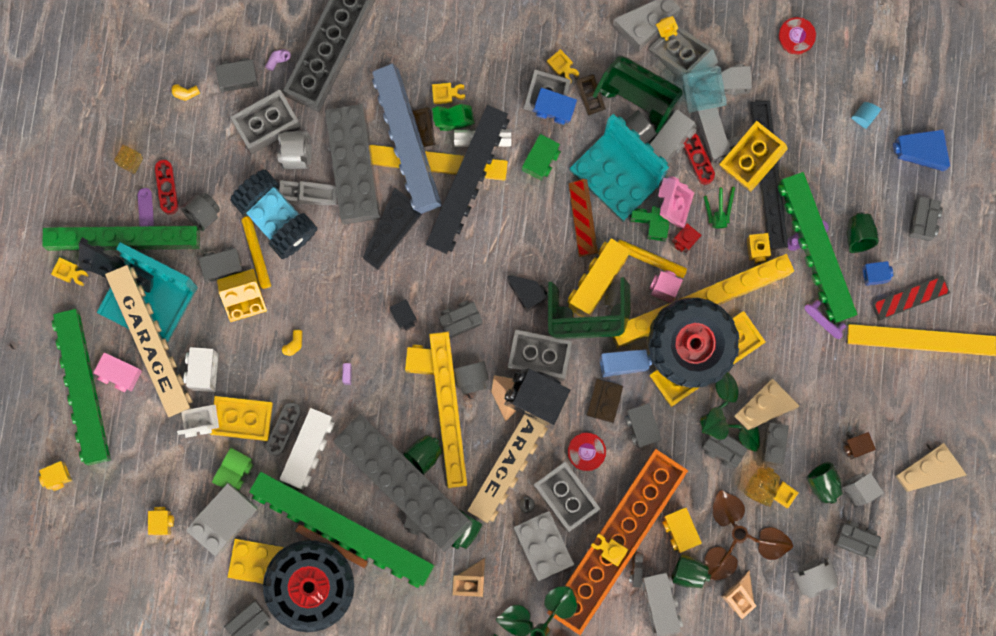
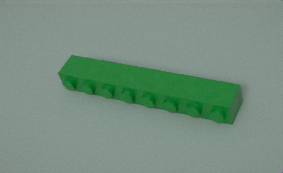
M804 172L782 179L779 182L778 190L786 201V212L792 217V228L798 233L800 238L798 239L799 246L802 250L804 249L806 254V265L811 267L813 273L811 275L814 285L818 286L820 291L818 293L821 303L825 304L827 320L835 324L858 315Z
M197 226L43 228L42 247L47 251H79V242L82 237L88 240L87 244L94 248L99 246L104 250H117L116 248L120 242L134 250L200 249V230Z
M77 309L53 314L52 327L54 331H57L58 336L55 342L57 349L61 350L62 357H59L61 368H64L66 374L63 376L65 386L69 389L67 399L69 405H72L73 408L71 419L77 427L75 438L81 446V451H79L80 460L88 466L111 461L80 312Z

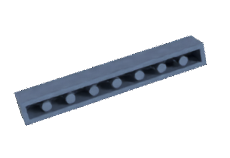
M392 63L373 71L374 78L372 82L375 89H378V101L385 111L383 117L385 122L389 124L390 130H388V133L396 146L394 147V152L401 162L399 168L406 178L404 183L412 197L410 199L411 206L422 214L441 207L442 203L399 68Z

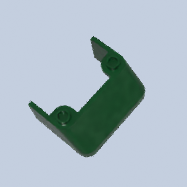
M618 56L604 72L593 97L596 98L601 92L607 98L616 97L617 95L625 98L650 113L648 117L652 124L658 126L655 131L658 134L679 102L683 91L678 86L629 58Z
M620 277V304H616L612 308L611 316L574 318V313L570 308L559 307V289L553 282H548V332L553 338L615 337L625 332L631 314L630 284L624 277Z

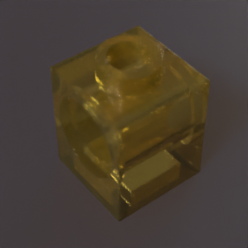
M122 145L114 162L117 166L135 175L144 158L139 152Z

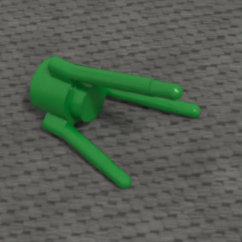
M734 186L731 188L726 216L725 212H723L722 187L719 188V212H714V216H712L707 196L703 197L709 217V224H712V228L723 229L727 228V224H730V213L735 192Z

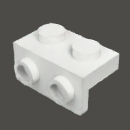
M216 405L182 411L184 430L177 431L178 435L185 434V438L197 436V432H200V435L212 433L211 429L219 428Z

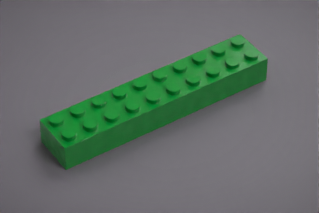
M261 471L249 493L253 494L252 499L263 505L266 502L270 503V509L280 514L283 511L288 513L286 517L294 522L299 523L300 520L305 522L304 527L315 533L318 529L322 532V537L332 542L334 539L340 541L338 545L348 551L353 548L357 551L355 555L365 560L368 558L373 559V564L383 570L385 567L390 568V574L400 579L403 576L408 578L409 581L407 583L418 589L420 585L423 587L426 585L435 568V565Z

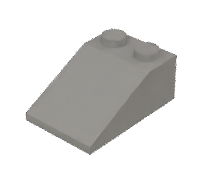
M678 26V30H676L677 36L671 35L667 41L664 37H660L649 48V51L680 80L693 88L718 63V60L711 47Z
M228 483L197 516L186 531L209 552L217 556L228 547L258 508Z

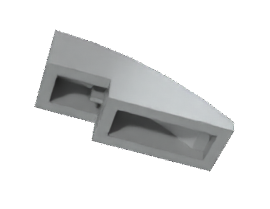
M280 180L278 182V191L289 203L336 205L337 191L334 185L304 181L298 183Z

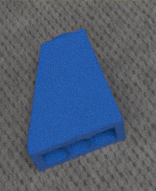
M944 130L898 136L893 143L894 153L897 154L900 160L940 171H946L950 167Z

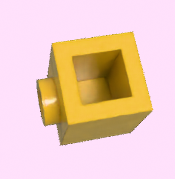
M768 233L753 234L747 237L749 261L755 260V263L766 262V259L771 256Z
M60 461L39 470L41 474L39 481L46 489L56 491L63 488L65 483L72 481L65 462Z
M154 507V511H148V535H171V527L174 526V515H171V511H166V507Z

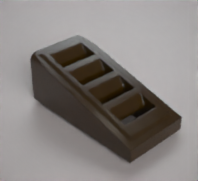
M594 74L574 80L588 116L606 109L601 93L598 94L597 99L587 101V98L593 96L598 86ZM588 81L591 82V85L585 87L582 86L583 83H586ZM593 88L594 92L585 94L584 91ZM599 103L600 106L590 109L589 105Z

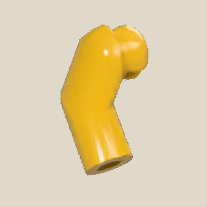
M175 84L171 88L173 96L184 101L200 94L196 85L185 89Z
M293 330V340L282 347L284 355H294L301 349V330Z

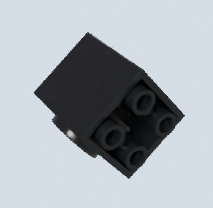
M531 369L517 371L512 380L514 382L512 389H508L504 396L506 400L504 405L543 425H555L571 390L561 385L559 380L543 372H535Z

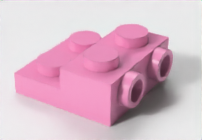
M669 176L668 178H663L658 195L664 200L660 208V216L676 227L684 228L694 192L688 188V185L679 182V179Z

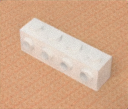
M310 408L279 479L280 481L301 490L304 489V486L308 487L312 478L309 476L312 469H316L319 458H317L319 451L324 450L327 443L325 437L327 433L332 432L335 424L332 422L333 418Z

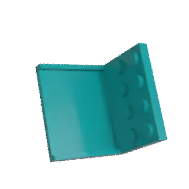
M612 114L607 120L604 135L569 168V171L579 180L587 179L589 190L624 222L631 215L632 211H635L662 184L669 166H667L668 162L662 156L658 157L653 152L654 149L647 142L643 143L639 139L640 135L634 129L630 130L626 126V122L622 117H616Z
M120 242L116 249L121 253L120 257L123 258L126 265L133 264L154 276L152 291L150 293L145 292L146 296L143 297L146 304L150 303L154 313L151 316L160 325L161 332L159 334L161 338H165L168 343L198 287L188 276ZM110 287L96 313L129 329Z

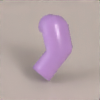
M285 49L274 51L269 57L265 68L273 71L277 63L290 59V52Z

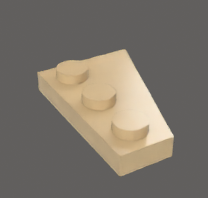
M772 378L735 417L749 430L784 413L793 411L799 405Z
M943 443L900 472L896 477L906 492L962 477L966 473Z

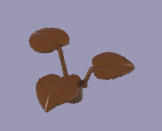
M723 490L719 491L714 500L713 517L720 526L724 527L730 523L734 527L732 530L733 542L728 552L722 547H715L707 552L704 563L709 566L708 574H711L710 580H722L735 572L738 560L730 554L736 543H744L747 539L760 543L758 547L759 553L767 560H777L793 548L790 538L776 528L769 527L763 529L760 532V539H757L748 534L745 527L735 524L736 521H740L743 518L745 506L739 498Z

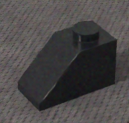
M510 275L507 277V282L526 312L546 301L548 293L542 284L539 286L537 281Z

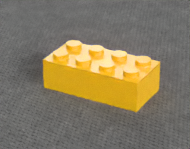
M612 238L608 243L605 241L599 250V258L594 257L589 265L588 271L590 272L588 275L584 273L579 280V289H574L567 301L569 303L568 308L580 317H590L627 260L631 250Z

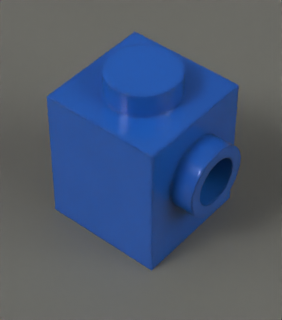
M889 261L865 264L862 267L865 286L884 284L892 280L893 268L889 266Z

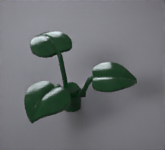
M727 372L715 384L716 392L724 400V403L712 408L708 414L701 416L702 433L718 440H723L728 436L729 428H739L738 436L742 445L750 451L757 452L760 448V432L758 427L747 430L743 424H728L726 417H724L722 408L729 401L731 403L736 402L739 395L738 385L734 377Z
M558 586L552 589L545 597V607L553 611L545 623H540L534 628V623L530 621L531 614L529 610L518 604L508 607L496 618V622L515 636H526L529 633L530 636H549L550 629L548 624L555 614L562 619L572 617L577 610V600L573 589L568 586Z

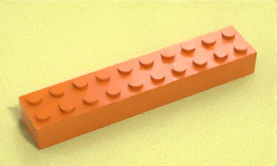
M657 449L652 452L599 533L605 538L607 543L613 539L627 548V553L620 564L615 566L601 556L603 550H596L590 546L565 586L573 589L577 600L575 614L567 619H562L555 614L553 618L578 635L582 634L688 472L687 469ZM596 537L593 543L599 546L601 545V539ZM548 610L547 614L551 615L553 611Z

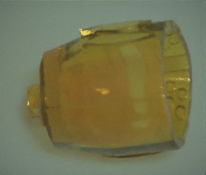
M770 467L766 469L758 468L749 479L744 494L760 504L771 507L778 493L780 476L774 473V469Z

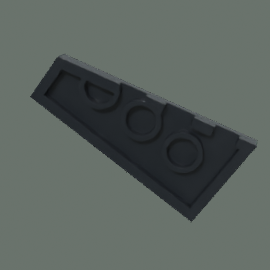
M396 188L392 192L391 198L363 256V260L376 270L381 268L423 215V213L421 214L414 210L410 199Z
M83 237L79 242V268L106 278L105 274L126 266L120 257L116 255L111 257L103 252V248L99 246L94 248L87 244L88 240ZM130 264V268L134 267L138 278L135 279L138 286L142 285L144 291L150 293L153 289L154 276Z

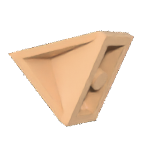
M494 375L491 392L506 422L516 412V410L504 405L506 401L504 396L508 389H512L514 382H512L513 378Z
M485 558L457 576L454 575L453 595L483 597Z
M750 570L721 596L741 619L756 607L753 599Z

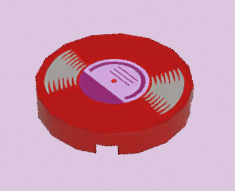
M794 17L783 23L779 30L778 39L785 51L790 54L800 55L812 48L816 41V31L810 21Z
M581 433L575 436L568 447V458L571 464L581 471H593L599 468L606 457V447L603 440L592 433Z

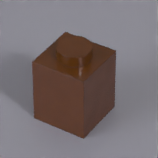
M869 432L844 441L843 449L846 456H850V459L876 450Z

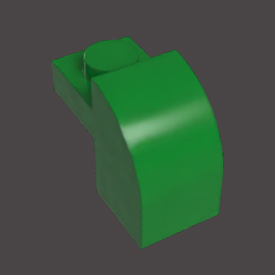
M459 104L451 108L440 106L432 108L433 121L436 127H440V131H452L475 124L472 107L469 105Z
M652 206L650 213H647L645 209L632 211L630 222L649 224L647 239L666 242L669 221L660 216V208Z

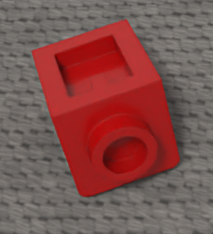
M687 223L673 238V246L678 251L687 253L702 235Z

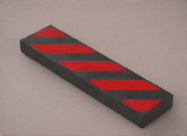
M940 276L872 303L878 320L881 321L948 295L950 291L944 277Z

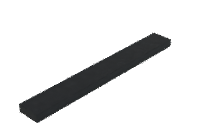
M770 100L751 102L753 124L758 121L774 134ZM778 161L760 181L766 233L769 236L770 250L788 248L783 200L778 190L780 182Z

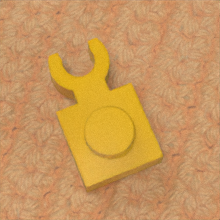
M673 16L665 17L656 24L661 37H664L666 41L669 40V36L678 35L676 31L678 26Z
M561 49L546 62L558 76L563 73L565 78L570 80V74H574L577 78L579 77V72L574 68H570L573 62Z
M451 83L432 84L434 104L452 103V98L464 100L465 94L460 95L457 93L458 90L464 89V85L459 84L455 88H451Z
M60 257L51 273L52 276L67 283L74 279L75 283L80 286H84V283L79 281V277L81 275L88 277L85 271H76L77 265Z
M597 534L596 537L601 539V545L597 546L592 543L591 546L596 550H603L601 556L615 566H618L628 549L613 539L607 543L602 535Z

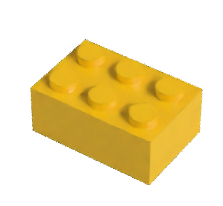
M756 121L719 165L722 170L748 191L752 192L788 148L782 140Z

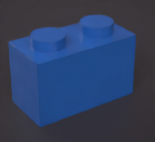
M540 88L532 112H535L537 117L543 119L550 117L554 119L555 123L565 125V123L571 121L577 99Z

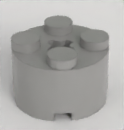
M308 131L279 133L278 142L281 145V151H278V162L282 163L285 170L309 169L308 165H311L312 147L307 142V139H310Z
M825 557L824 562H819L816 559L798 567L799 572L793 571L801 594L808 595V598L819 595L821 590L826 589L828 591L838 587V578L829 557Z

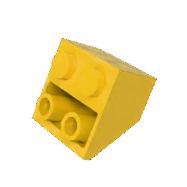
M254 269L217 280L219 294L230 322L267 311Z

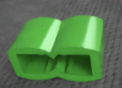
M230 448L212 483L222 488L230 483L240 491L244 484L243 476L245 473L249 474L254 465L251 463L253 459Z

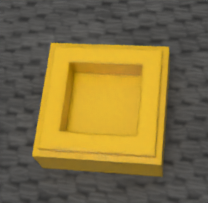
M781 482L771 498L788 509L799 492L785 482Z

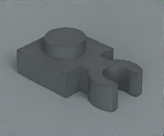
M634 554L633 571H629V583H632V587L641 588L643 554Z

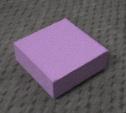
M344 363L342 382L344 385H351L352 365L351 363Z

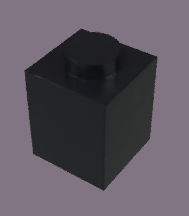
M407 299L389 307L400 331L403 329L408 331L415 327L417 319Z

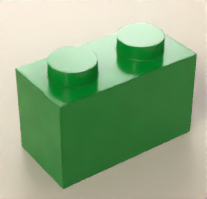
M540 134L522 166V171L541 181L544 176L548 178L553 168L550 166L553 160L557 161L561 154L559 150L560 144Z

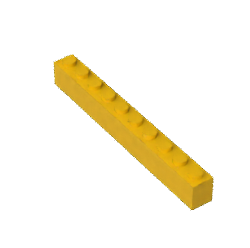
M784 254L681 299L702 298L721 305L791 275L794 269L788 255ZM669 304L629 320L625 332L620 336L612 337L617 349L648 336L652 321Z

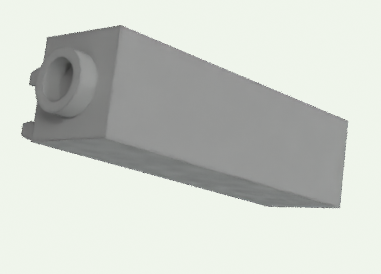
M708 90L694 94L691 101L710 162H717L719 164L730 153V149L736 146L740 138L738 136L727 140L717 106L726 105V102H728L726 94L714 98L712 91Z

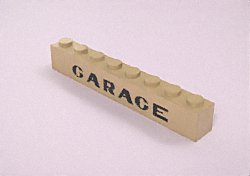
M128 264L105 274L168 417L190 409V403L193 402L189 392L184 391L182 386L185 385L181 374L177 375L175 367H177L176 361L173 356L169 357L167 352L169 349L168 343L159 334L161 332L160 325L151 316L154 313L150 303L146 304L143 296H146L142 285L138 286L135 278H138L134 267L130 268Z
M525 415L523 416L469 507L468 513L487 524L489 521L493 522L499 513L496 511L498 505L505 503L509 496L506 494L508 488L515 486L519 479L516 477L518 471L521 470L523 472L528 464V461H526L528 454L533 455L538 447L536 444L539 437L543 438L548 430L545 427L546 425Z

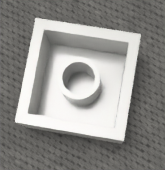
M190 347L189 352L186 353L185 362L188 364V372L184 373V383L192 391L215 392L219 354L214 349Z

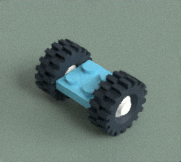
M266 169L256 172L255 175H251L249 179H246L233 192L234 194L231 195L230 201L242 215H248L269 238V246L283 260L290 255L292 256L302 246L306 245V242L311 240V237L315 235L318 229L305 213L299 214L278 191L279 183Z

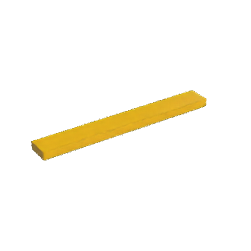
M370 145L373 165L399 168L401 162L397 158L393 147ZM425 151L431 172L456 175L464 158L461 155ZM493 159L491 165L487 164L484 171L487 172L485 178L506 181L508 161Z
M849 324L847 329V344L996 356V336Z
M449 332L432 333L429 335L448 488L467 486Z

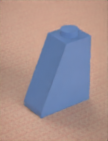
M646 350L601 354L599 359L602 378L648 371L649 366L652 365L651 358Z

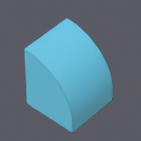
M863 102L851 119L867 129L882 109L872 103Z

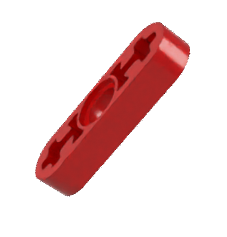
M694 134L691 140H695L693 146L697 150L690 153L693 148L691 144L686 143L688 141L687 138L684 142V151L699 183L708 185L714 180L715 172L699 136ZM701 154L704 161L696 163L693 160V156ZM705 164L707 165L704 167L706 174L710 173L709 180L701 177L703 175L701 167Z
M160 160L155 165L160 207L165 214L173 215L179 208L174 170L169 161ZM162 165L169 168L166 170V176H171V178H164L163 172L159 170L162 169ZM166 182L172 184V189L169 192L162 191V185ZM166 197H170V202L174 204V206H171V210L165 207V205H168Z

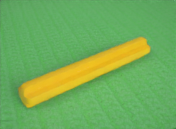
M249 216L241 219L260 286L262 289H267L271 287L266 265L253 221Z
M618 240V243L631 250L630 256L664 271H671L680 278L685 277L687 268L623 240Z

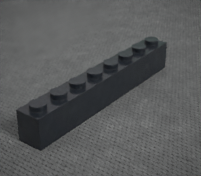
M490 105L486 106L426 246L446 255L449 251H453L456 245V241L453 240L456 234L460 235L464 226L461 223L463 217H468L472 207L469 206L471 199L475 200L478 195L479 181L483 183L487 174L484 171L487 164L491 165L495 156L492 154L494 147H499L502 137L499 135L502 129L506 130L510 120L507 119L508 113Z

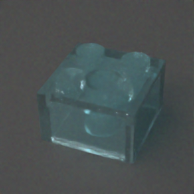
M714 66L680 73L686 109L689 113L727 105L721 67Z

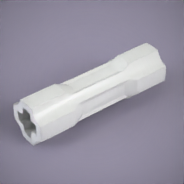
M502 129L499 135L502 137L499 147L511 146V129ZM454 130L455 147H469L475 131Z

